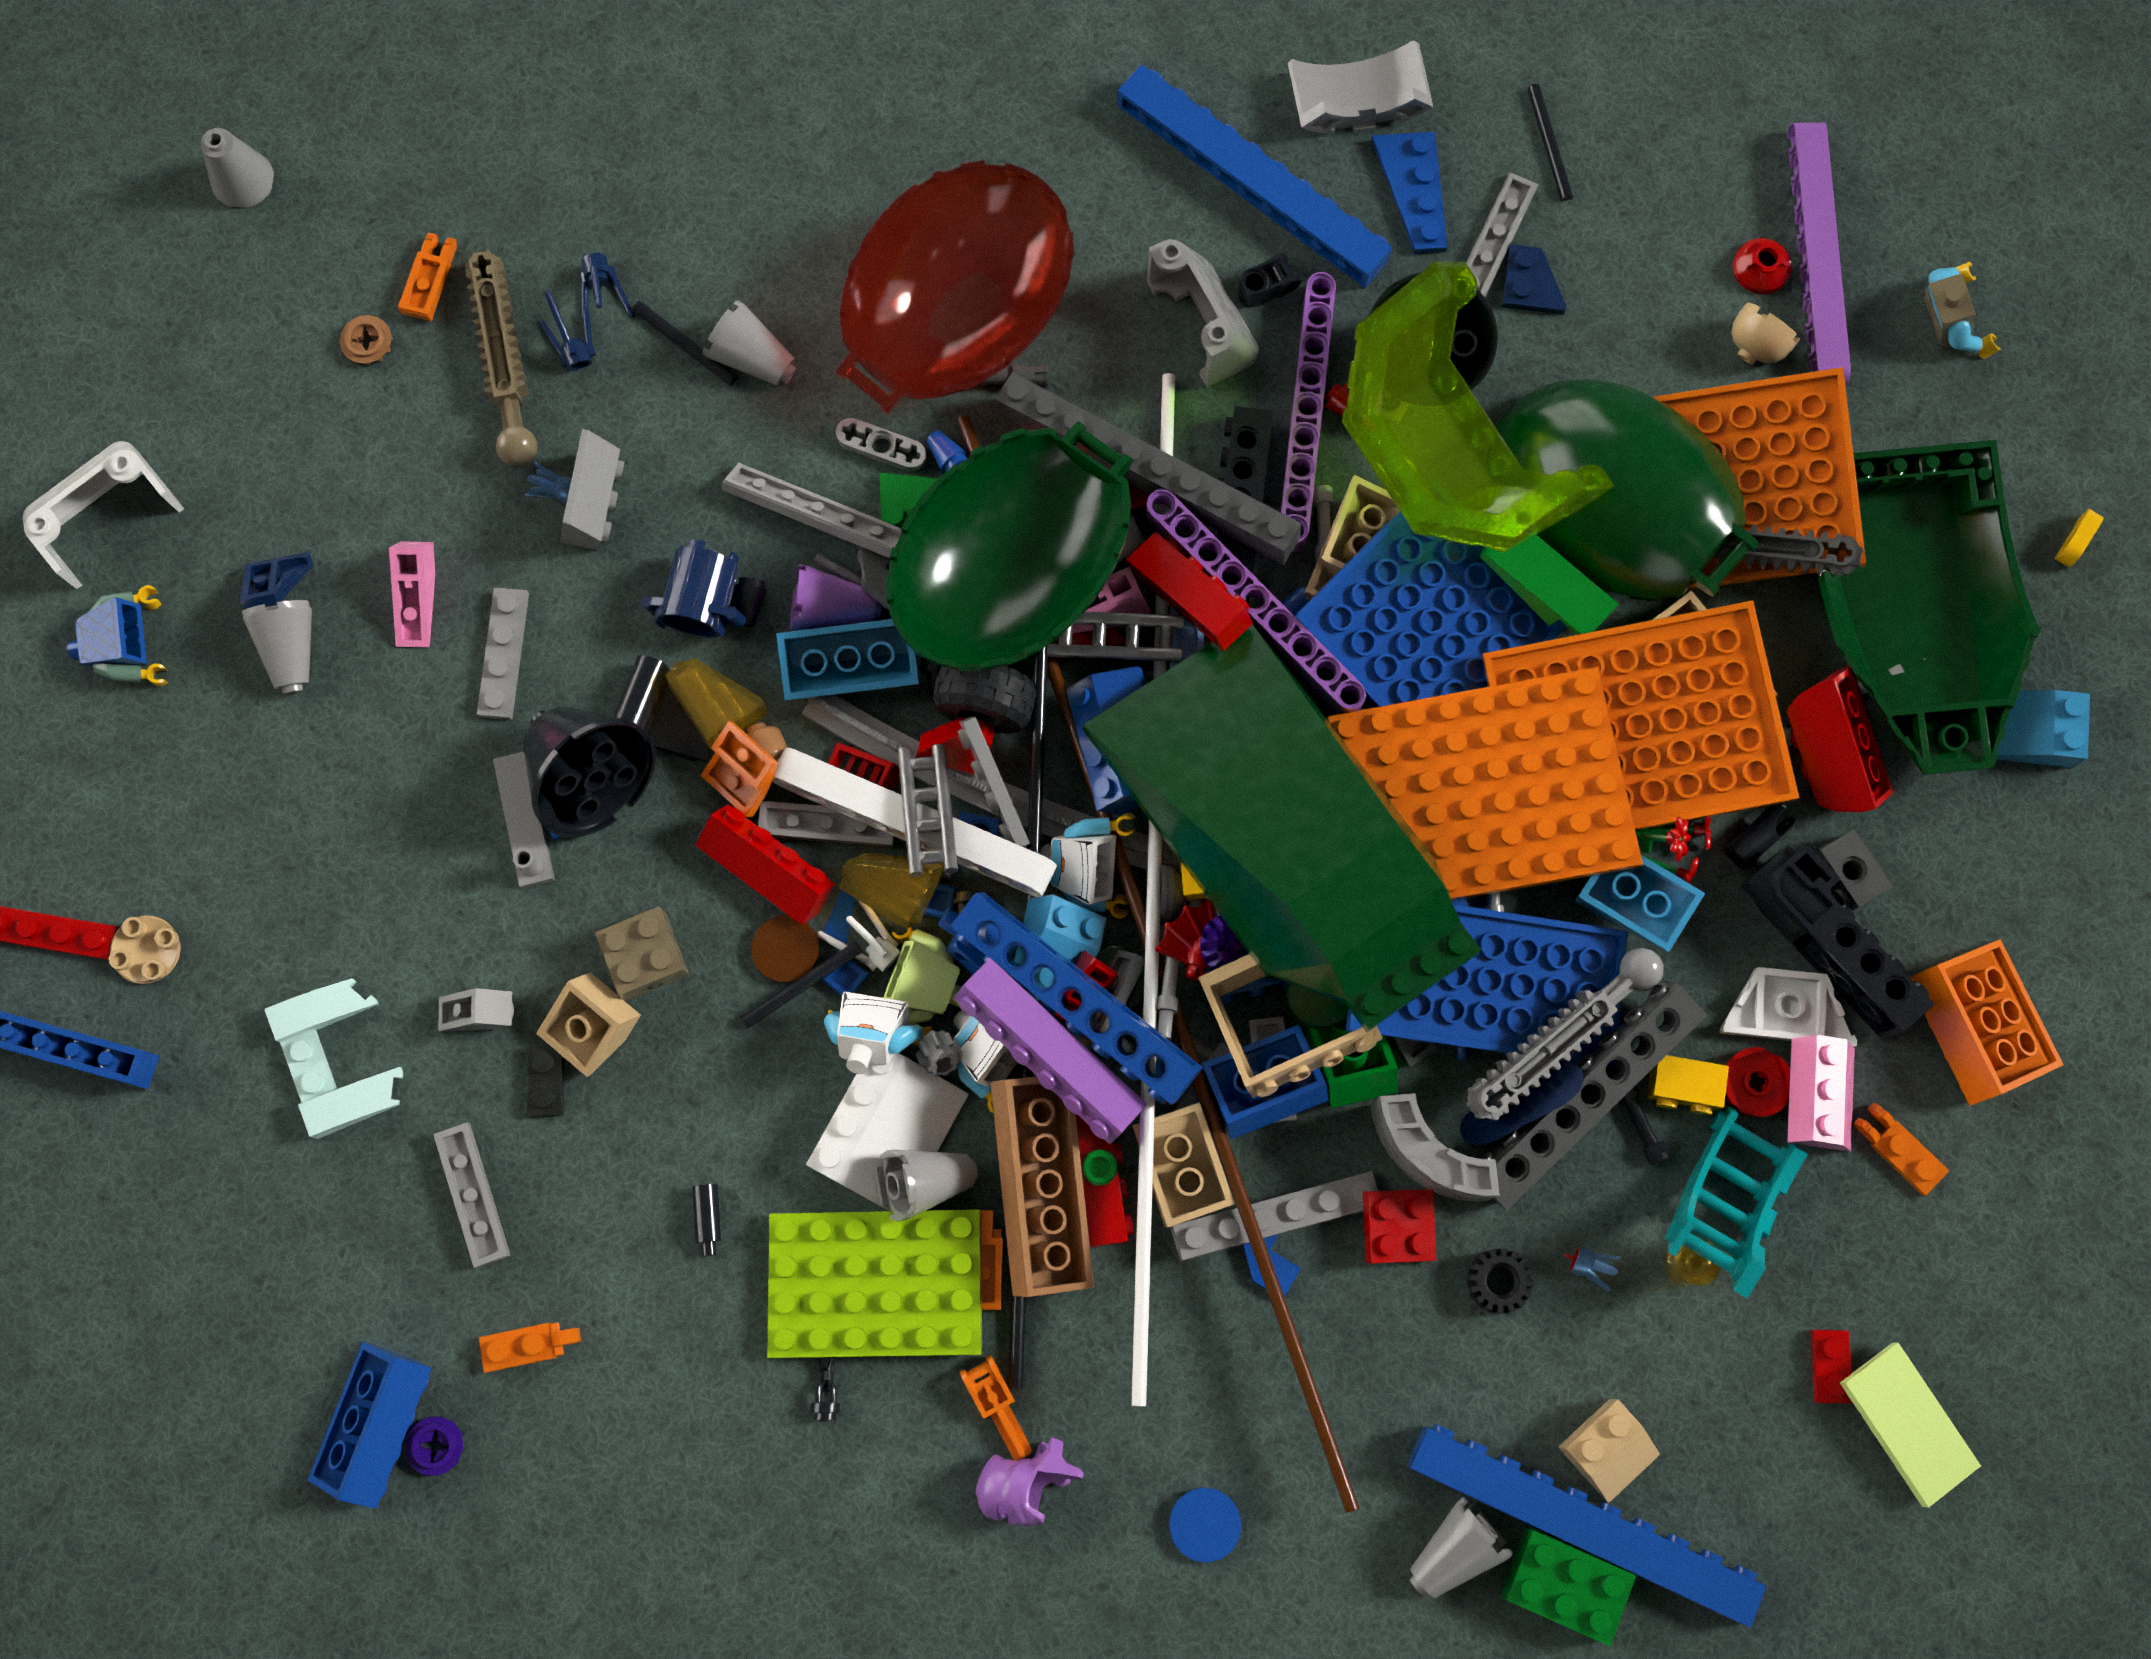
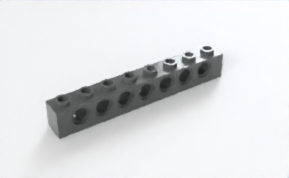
M1666 981L1655 986L1649 992V998L1640 1007L1633 1008L1625 1015V1022L1615 1031H1610L1604 1035L1599 1041L1600 1046L1591 1055L1582 1057L1576 1063L1583 1071L1584 1081L1581 1089L1573 1099L1499 1139L1500 1143L1491 1152H1486L1478 1158L1496 1160L1500 1196L1492 1198L1496 1204L1508 1210L1707 1016L1681 985ZM1663 1011L1664 1021L1657 1027L1656 1017ZM1639 1036V1046L1636 1050L1632 1051L1631 1042L1633 1038ZM1611 1060H1614V1071L1607 1075L1606 1066ZM1589 1084L1590 1093L1582 1100L1581 1090L1585 1085ZM1564 1108L1565 1118L1562 1122L1556 1124V1114ZM1540 1133L1541 1140L1539 1144L1531 1148L1530 1142L1532 1137ZM1515 1157V1167L1510 1172H1506L1505 1165L1507 1161Z

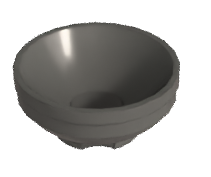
M1161 863L1160 925H1165L1167 922L1175 921L1181 915L1183 907L1187 905L1188 900L1183 893L1181 873L1173 865Z

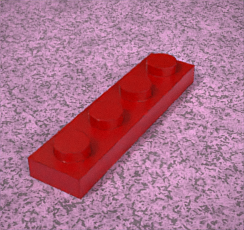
M0 906V942L109 961L111 942L120 927Z

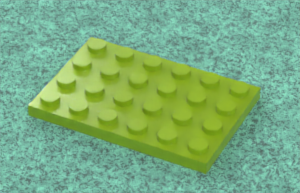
M928 1210L908 1220L899 1222L889 1217V1215L894 1214L892 1211L769 1214L767 1358L982 1355L981 1210Z

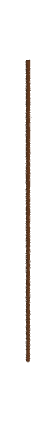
M963 415L957 421L971 456V451L979 447L980 444L970 416ZM1047 657V674L1096 809L1066 692L1067 688L1056 657ZM1096 809L1098 818L1109 817V821H1114L1112 814L1100 812ZM1110 831L1111 835L1116 836L1114 863L1145 947L1146 909L1120 836L1117 831ZM1159 953L1158 986L1162 995L1165 962L1162 954ZM1178 1001L1177 1014L1173 1015L1172 1022L1178 1043L1184 1053L1201 1065ZM1202 1069L1193 1080L1194 1088L1345 1512L1357 1510L1359 1505Z

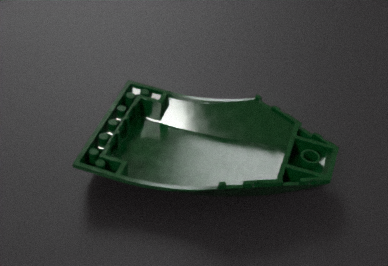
M1997 440L1853 453L1866 566L1855 569L1848 577L1843 575L1831 577L1829 571L1823 572L1821 576L1815 573L1825 614L1837 648L1923 775L1992 769L1998 756L1997 749L1999 743L2004 739L2007 730L2005 726L2011 708H2014L2022 686L2023 673L2027 670L2031 660L2029 656L2035 638L2039 636L2042 628L2038 627L2030 607L2014 551ZM1900 664L1904 672L1891 675L1889 669Z

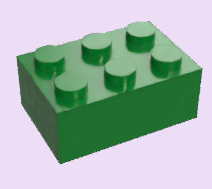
M1525 1527L1500 1597L1611 1647L1636 1575Z

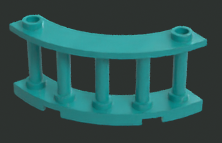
M1728 1105L1725 1112L1721 1110L1717 1112L1710 1124V1128L1714 1132L1690 1175L1677 1206L1672 1224L1666 1232L1665 1239L1668 1241V1251L1670 1254L1676 1256L1683 1245L1729 1272L1734 1291L1748 1298L1766 1269V1248L1759 1244L1761 1237L1766 1240L1769 1236L1778 1213L1771 1208L1778 1193L1782 1196L1786 1195L1808 1154L1802 1147L1793 1143H1789L1787 1148L1783 1146L1778 1148L1738 1125L1734 1121L1739 1114ZM1727 1134L1772 1160V1164L1776 1168L1768 1183L1765 1181L1760 1183L1715 1157ZM1709 1169L1753 1194V1199L1758 1201L1753 1212L1745 1214L1702 1189ZM1696 1202L1740 1227L1739 1230L1744 1233L1742 1240L1736 1242L1695 1218ZM1690 1232H1693L1694 1234L1700 1236L1701 1238L1705 1239L1706 1241L1710 1242L1711 1244H1713V1245L1717 1246L1718 1248L1722 1249L1723 1251L1729 1253L1731 1256L1725 1254L1724 1252L1720 1251L1719 1249H1717V1248L1713 1247L1712 1245L1708 1244L1707 1242L1701 1240L1700 1238L1696 1237L1695 1235L1691 1234Z

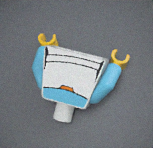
M1125 813L1114 821H1109V817L1083 819L1066 828L1064 835L1054 837L1051 844L1044 845L1041 849V855L1049 858L1057 865L1050 880L1051 885L1061 890L1069 902L1087 910L1104 913L1106 909L1110 910L1111 914L1117 919L1126 917L1129 910L1119 909L1117 903L1129 904L1126 894H1118L1113 900H1109L1112 899L1116 844V836L1111 835L1110 831H1117L1122 836L1130 835L1136 829H1124L1121 822L1122 819H1134L1135 816L1131 813Z
M850 992L843 993L840 1012L828 1010V1015L824 1019V1025L831 1042L838 1045L839 1056L843 1059H848L846 1063L847 1068L856 1074L865 1073L869 1063L888 1064L894 1054H898L911 1043L919 1045L921 1037L929 1034V1031H932V1026L921 1027L919 1023L910 1025L908 1002Z
M961 1010L953 1021L954 1025L960 1030L953 1039L957 1040L962 1051L961 1054L957 1055L959 1058L957 1064L959 1078L981 1099L984 1097L988 1099V1109L994 1113L991 1082L1005 1080L1017 1064V1061L1013 1058L1011 1051L1000 1041L994 1040L987 1034L985 1027L979 1021Z

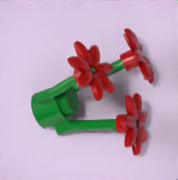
M1676 817L1675 826H1661L1635 831L1640 854L1650 853L1653 841L1666 842L1667 845H1671L1670 852H1675V860L1679 862L1682 856L1688 854L1686 842L1691 838L1689 833H1694V836H1704V849L1708 850L1711 847L1710 835L1712 832L1709 828L1711 818L1705 817L1703 822H1693V825H1688L1687 819L1682 820L1680 817ZM1646 857L1691 884V878L1695 876L1699 865L1698 857L1692 860L1689 870L1681 867L1675 869Z

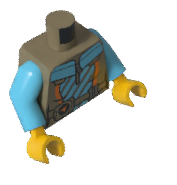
M1967 262L1955 268H1940L1932 271L1929 275V284L1922 293L1940 350L1953 347L1954 349L1967 352H1977L1982 359L2001 350L1994 343L1997 338L1993 333L1982 339L1974 336L1976 313L1966 283L1976 280V276L1973 277L1969 271L1972 263Z

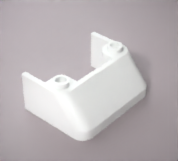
M119 441L108 446L31 503L23 513V525L26 536L55 573L76 589L80 588L82 584L50 543L59 535L61 525L118 483H130L144 474L158 493L179 513L184 510L183 506L141 454L128 442Z

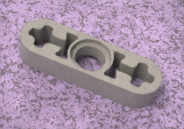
M855 418L842 420L836 428L839 445L848 451L907 472H917L926 464L925 448L916 440ZM852 428H856L857 435L865 439L866 433H870L866 440V447H862L863 440L860 438L852 437L848 441L844 431L850 432ZM878 439H886L891 443L889 450L884 453L875 452L872 445ZM899 443L900 451L910 454L912 450H916L919 459H912L911 463L907 462L906 456L899 452L896 453V458H893L896 452V444Z

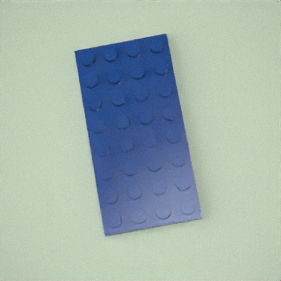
M1453 904L1460 922L1482 951L1377 1025L1381 1036L1505 1054L1514 1051L1519 1053L1517 1045L1519 1043L1529 1044L1527 1036L1530 1034L1539 1036L1537 1028L1544 1025L1549 1027L1548 1018H1560L1558 1010L1562 1008L1569 1009L1567 1001L1577 999L1575 994L1577 991L1589 990L1591 992H1598L1619 975L1620 961L1626 954L1628 931ZM1622 1000L1615 1005L1618 1011L1612 1015L1614 1024L1612 1026L1600 1027L1602 1032L1600 1035L1590 1034L1592 1042L1589 1044L1579 1043L1581 1051L1576 1053L1570 1051L1571 1059L1561 1062L1576 1064L1582 1057L1591 1055L1600 1046L1599 1041L1601 1038L1619 1027ZM1348 1009L1345 1031L1352 1032L1362 1026ZM1611 1060L1606 1068H1615L1614 1060Z

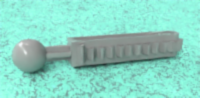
M1643 947L1630 950L1620 961L1619 975L1598 992H1591L1589 990L1577 991L1575 993L1577 999L1567 1001L1569 1009L1562 1008L1558 1010L1560 1018H1548L1549 1027L1544 1025L1537 1028L1539 1036L1536 1034L1528 1035L1529 1044L1519 1043L1517 1045L1519 1053L1514 1051L1506 1054L1508 1062L1505 1060L1497 1061L1498 1070L1488 1069L1486 1071L1487 1080L1485 1078H1477L1475 1080L1476 1083L1467 1089L1469 1093L1467 1096L1468 1102L1466 1103V1106L1470 1107L1471 1111L1475 1114V1118L1498 1120L1499 1116L1507 1114L1509 1112L1508 1104L1518 1105L1520 1103L1518 1095L1528 1096L1530 1094L1529 1086H1540L1539 1077L1548 1079L1550 1077L1549 1069L1559 1070L1561 1068L1559 1060L1569 1061L1571 1059L1570 1051L1572 1053L1580 1052L1581 1047L1579 1043L1589 1044L1592 1042L1590 1034L1600 1035L1602 1033L1600 1027L1612 1026L1614 1024L1612 1015L1618 1011L1615 1007L1617 1003L1633 990L1639 992L1649 991L1659 984L1664 972V965L1660 956L1654 951ZM1486 1093L1494 1094L1488 1099V1095Z

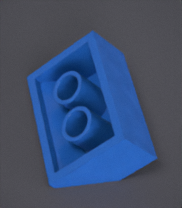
M1299 1025L1242 1047L1254 1076L1310 1051ZM1231 1052L1201 1063L1215 1104L1230 1139L1328 1101L1327 1084L1319 1068L1311 1071L1310 1076L1299 1082L1289 1081L1278 1086L1277 1091L1271 1095L1252 1098L1244 1085Z

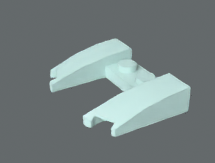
M353 978L313 990L264 1009L275 1041L281 1044L300 1097L301 1104H298L309 1137L315 1139L329 1135L400 1104V1100L391 1099L393 1079H403L402 1067L377 1074L337 1089L316 1030L379 1005L377 999L372 995L365 1000L351 988L356 983Z

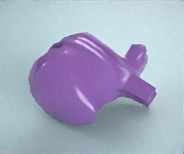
M1053 1437L1049 1439L1048 1444L1044 1442L1039 1443L1033 1459L1016 1461L1004 1459L995 1454L985 1464L976 1485L978 1506L982 1510L983 1515L988 1519L1002 1521L1008 1517V1522L1011 1526L1017 1524L1022 1527L1042 1525L1045 1515L1040 1513L1038 1508L1043 1488L1051 1482L1064 1487L1071 1480H1082L1084 1473L1080 1468L1066 1463L1062 1457L1063 1442Z

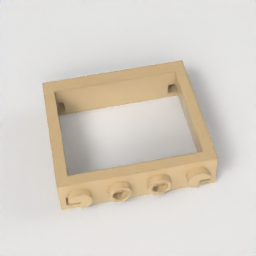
M1248 954L1198 977L1244 1085L1252 1098L1271 1095L1277 1091L1278 1086L1289 1081L1299 1082L1310 1076L1311 1071L1322 1066H1335L1344 1059V1056L1355 1051H1368L1376 1045L1377 1041L1383 1039L1377 1026L1369 1032H1366L1361 1027L1254 1076L1220 996L1266 975L1251 955Z

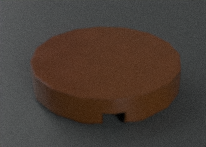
M779 915L767 920L757 929L752 940L751 955L756 968L767 979L777 983H793L815 968L820 958V943L815 930L807 922L801 925L789 915Z

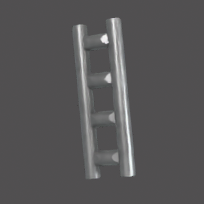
M1084 612L1077 621L1059 636L1058 644L1047 645V657L1182 662L1183 649L1172 648L1173 628H1184L1185 615ZM1073 625H1093L1092 645H1072ZM1106 626H1126L1125 646H1105ZM1140 627L1160 628L1159 648L1139 647Z
M933 745L932 756L912 758L910 748H900L897 753L909 876L920 877L923 875L922 865L943 863L945 873H956L958 871L945 745ZM934 770L935 787L915 789L913 772ZM937 800L939 817L918 820L916 803ZM940 831L942 849L921 851L919 833Z

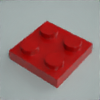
M1433 1189L1363 1191L1366 1263L1436 1261Z

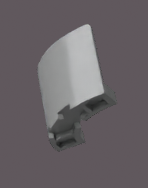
M1411 41L1386 54L1353 63L1321 65L1305 63L1295 59L1288 62L1301 128L1310 131L1333 134L1334 128L1352 127L1353 132L1376 129V123L1396 118L1398 124L1433 108L1420 46L1416 41Z
M1416 1093L1380 1096L1370 1105L1372 1120L1383 1147L1395 1164L1419 1185L1427 1189H1433V1192L1442 1196L1464 1201H1487L1500 1196L1496 1160L1478 1159L1463 1155L1451 1148H1447L1437 1140L1420 1113Z

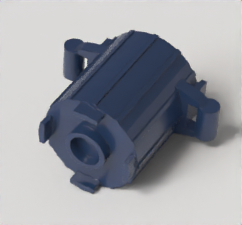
M690 539L688 547L680 545L675 551L663 597L646 595L642 598L641 605L654 615L653 622L662 629L668 626L683 633L707 638L724 637L727 625L742 627L746 623V617L733 606L729 607L739 571L738 555L730 552L728 558L716 551L706 549L705 541Z

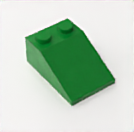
M1347 1017L1338 1024L1326 1028H1315L1307 1025L1312 1048L1315 1049L1350 1033V1031H1345ZM1382 1036L1383 1039L1377 1041L1376 1045L1368 1051H1355L1344 1056V1059L1335 1066H1322L1319 1068L1327 1084L1330 1108L1398 1093V1068L1386 1036Z

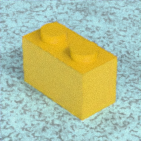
M1666 1055L1650 1071L1646 1099L1656 1100V1106L1661 1108L1677 1109V1105L1680 1104L1691 1106V1113L1712 1115V1110L1717 1111L1724 1108L1729 1066Z

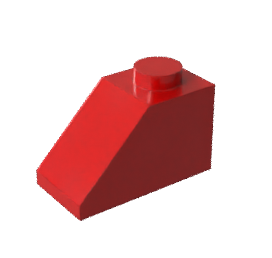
M958 718L921 734L916 758L932 756V746L943 744L945 745L948 768L975 775L971 766V762L975 761L970 748L967 750L963 748L957 731L962 729L959 721L966 718ZM977 719L990 750L995 726Z

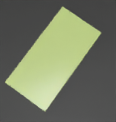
M1891 1343L1840 1382L1922 1507L1929 1508L1981 1467L1899 1343Z

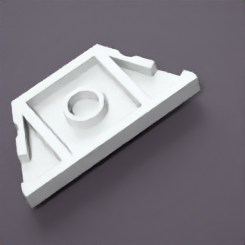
M1757 967L1752 972L1720 1027V1034L1792 1041V1038L1822 1035L1846 1039L1853 1047L1857 1046V1039L1855 1035H1851L1843 1018L1845 1012L1840 1002L1834 996V988L1827 974Z

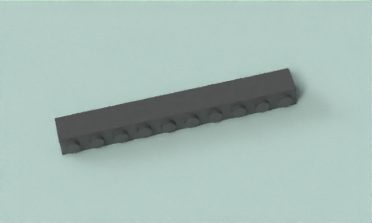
M1013 372L995 398L998 414L1022 428L1025 427L1026 430L1052 428L1063 438L1076 422L1082 423L1086 426L1088 433L1119 454L1123 455L1126 453L1133 458L1131 467L1123 476V478L1128 480V484L1149 495L1156 490H1168L1202 523L1282 565L1285 564L1300 539V522ZM1079 442L1076 444L1075 447L1109 470L1112 468L1110 463Z

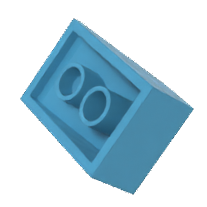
M2020 690L2015 706L2011 708L2005 726L2007 730L2004 739L1999 743L1997 759L2074 768L2087 760L2090 694L2062 690Z
M1641 855L1643 862L1641 867L1588 876L1573 900L1574 902L1607 922L1666 952L1671 950L1705 895L1704 892Z
M1047 895L1028 900L1023 924L1075 964L1084 950L1094 957L1097 956L1107 918L1056 895ZM1017 946L1014 962L1018 965H1023L1026 961V952L1022 947ZM1043 968L1039 975L1040 982L1044 986L1050 987L1053 984L1054 975L1048 968ZM1030 990L1027 991L1036 1001L1039 1000ZM1074 991L1070 996L1075 998L1077 992ZM1055 1014L1052 1015V1016H1054V1017H1056V1018L1062 1019V1018L1058 1017V1016L1055 1015Z

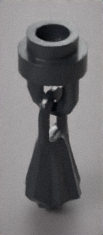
M818 1357L820 1382L816 1388L815 1403H811V1413H815L814 1420H836V1413H840V1403H836V1387L833 1383L836 1357ZM825 1371H829L828 1380H825ZM830 1391L829 1402H822V1393Z

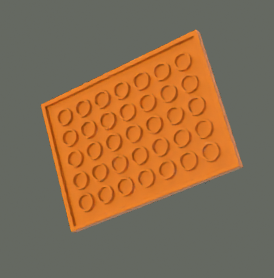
M1753 600L1487 652L1482 655L1488 687L1598 667L1635 831L1675 824L1676 817L1690 821L1799 799Z
M1598 667L1328 716L1330 725L1435 858L1452 901L1638 868L1643 865Z

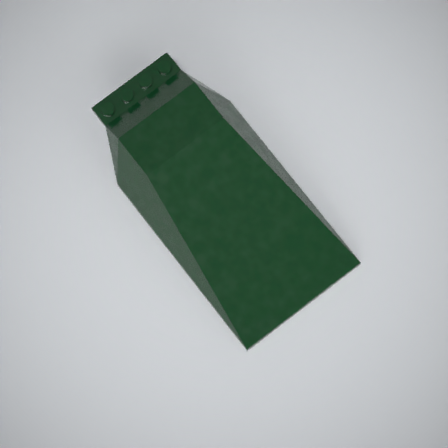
M1253 624L1225 651H1222L1216 644L1211 642L1083 724L1082 730L1266 977L1271 976L1344 1003L1363 1029L1369 1032L1482 951L1460 922L1435 858Z

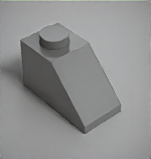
M474 988L439 997L438 1031L496 1030L512 1026L514 1015L512 992Z

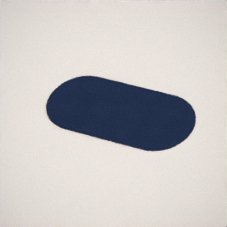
M1559 1062L1561 1066L1559 1070L1549 1069L1550 1077L1548 1079L1539 1077L1540 1086H1529L1530 1094L1528 1096L1518 1095L1520 1103L1518 1105L1508 1104L1509 1112L1499 1116L1498 1120L1477 1119L1475 1114L1470 1111L1461 1122L1460 1133L1462 1138L1473 1145L1488 1144L1566 1104L1576 1096L1584 1081L1582 1069L1572 1062Z

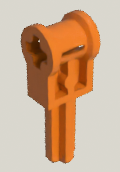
M992 1355L986 1356L985 1362L969 1371L964 1369L959 1371L983 1419L991 1416L1012 1458L1018 1461L1027 1457L1032 1452V1447L1009 1406L1015 1402V1399ZM987 1373H990V1375H988V1376H986L985 1378H983V1379H981V1380L975 1382L976 1379L980 1378L981 1376H983V1375H985V1374H987Z

